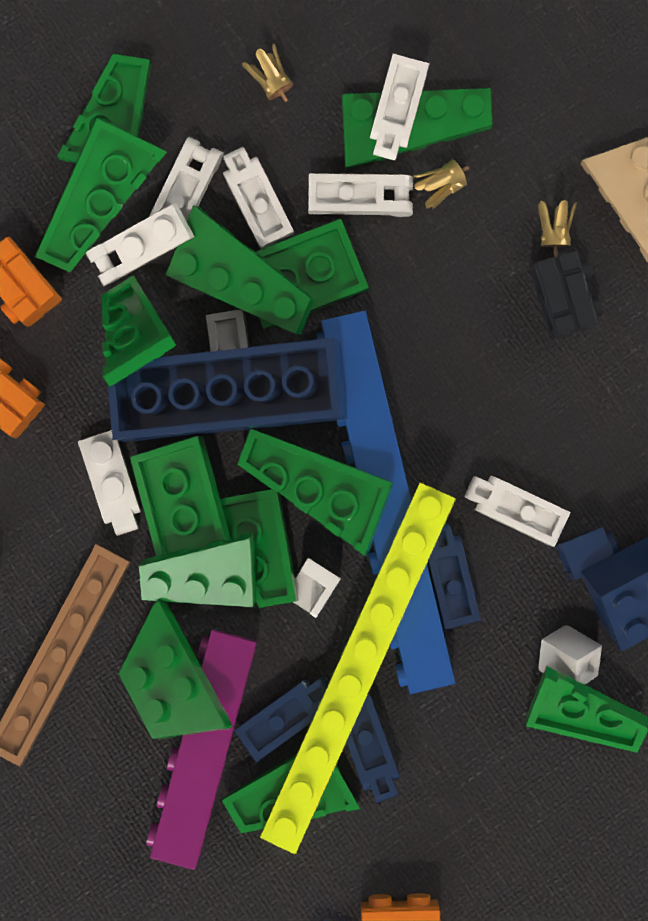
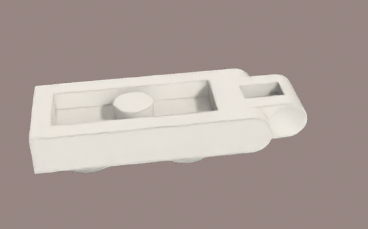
M396 54L392 55L370 139L377 140L373 155L396 160L399 146L407 148L429 63Z
M244 147L224 155L223 158L229 170L223 172V175L260 250L293 235L294 230L258 158L249 159Z
M112 430L78 441L104 523L112 522L117 536L139 529L135 514L141 512L140 504L119 441L112 440Z
M473 476L464 495L465 498L477 503L475 511L551 547H555L570 515L569 511L494 476H490L488 482Z

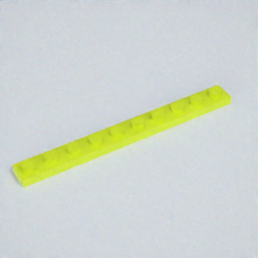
M422 483L419 484L260 838L296 854L456 498Z

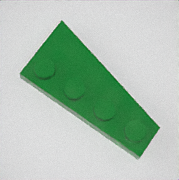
M193 205L187 223L194 238L177 246L166 276L292 333L301 335L315 299L283 273L263 260L253 249L248 248L234 237V234L224 226L219 225L209 217V214Z

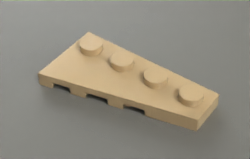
M647 137L584 159L581 162V166L587 174L592 176L599 187V192L606 202L609 201L620 217V223L627 233H631L640 247V252L648 262Z

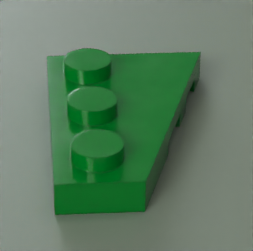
M271 489L220 499L231 540L238 539L241 534L253 532L256 602L259 608L299 601L281 494Z

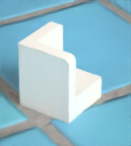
M308 558L295 579L299 601L293 603L316 618L340 581V578Z
M563 626L542 639L539 670L543 673L547 665L585 685L598 676L602 645L570 626Z

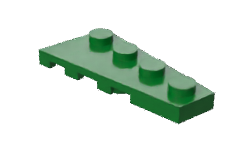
M491 88L422 91L407 148L399 146L397 154L410 150L413 152L426 148L430 144L441 141L447 142L491 129ZM382 93L342 94L345 171L357 168L358 165L388 159L373 155L377 140L370 139Z
M97 117L35 253V257L71 272L100 236L103 229L112 218L114 219L124 203L139 188L149 172L163 158L167 151Z
M250 429L238 465L276 493H280L304 513L309 514L322 523L325 528L336 536H340L354 546V549L364 556L368 555L394 482L261 431Z

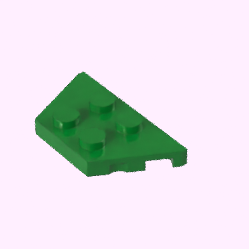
M157 601L153 605L119 672V676L151 738L163 739L176 737L177 735H191L205 731L230 729L233 724L167 602Z

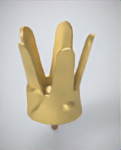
M274 43L272 49L275 59L271 53L266 55L262 49L256 51L257 59L265 75L254 65L243 62L242 66L263 87L268 100L282 96L284 101L287 102L288 99L284 93L293 86V83L283 71Z
M452 159L439 169L413 175L416 178L431 175L417 182L414 185L416 190L425 189L426 191H433L441 187L426 201V208L432 207L434 209L450 193L453 194L466 186L467 181L463 172L468 170L469 166L461 169L458 163Z
M566 200L560 202L555 210L553 230L546 203L540 201L538 204L543 230L541 247H554V257L558 255V247L571 246L569 230L577 202L572 207L568 224V203Z

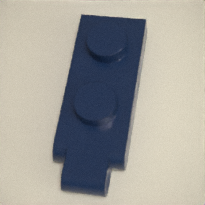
M446 522L427 562L442 629H449L481 620L462 540L459 535L453 536L451 526Z
M321 676L311 684L307 679H304L234 730L256 762L312 723L329 686L324 676Z
M368 694L346 743L363 790L372 789L376 803L398 795L393 780L399 779L400 776L370 694Z

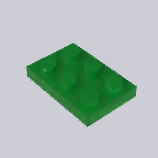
M342 219L256 251L263 260L276 270H279L315 299L310 313L369 289ZM259 318L264 331L277 326Z
M203 436L189 438L130 457L156 556L182 549L190 551L206 547L208 543L222 540V542L231 540Z

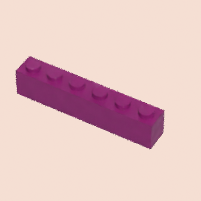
M216 629L211 630L210 637L205 635L202 637L197 657L204 659L202 669L233 726L226 730H212L198 734L183 735L180 748H172L167 765V770L173 771L169 786L162 785L157 802V807L163 809L159 823L152 822L146 845L153 847L150 855L152 859L195 870L197 867L257 646V640Z

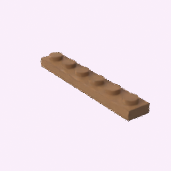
M95 544L0 722V756L19 767L25 762L131 563L130 561Z

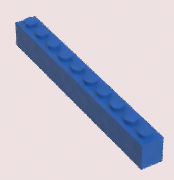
M365 310L321 321L322 331L316 333L317 340L334 338L341 343L348 419L336 420L338 428L345 426L348 441L342 442L346 463H354L357 469L394 482L373 539L375 551L368 553L372 573L376 575L379 574L411 504V497ZM427 564L390 644L391 650L398 648L401 663L395 664L399 686H407L410 694L455 684Z

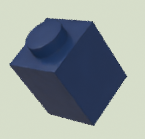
M603 527L593 529L555 545L569 580L582 578L581 571L619 552L611 532L605 533Z

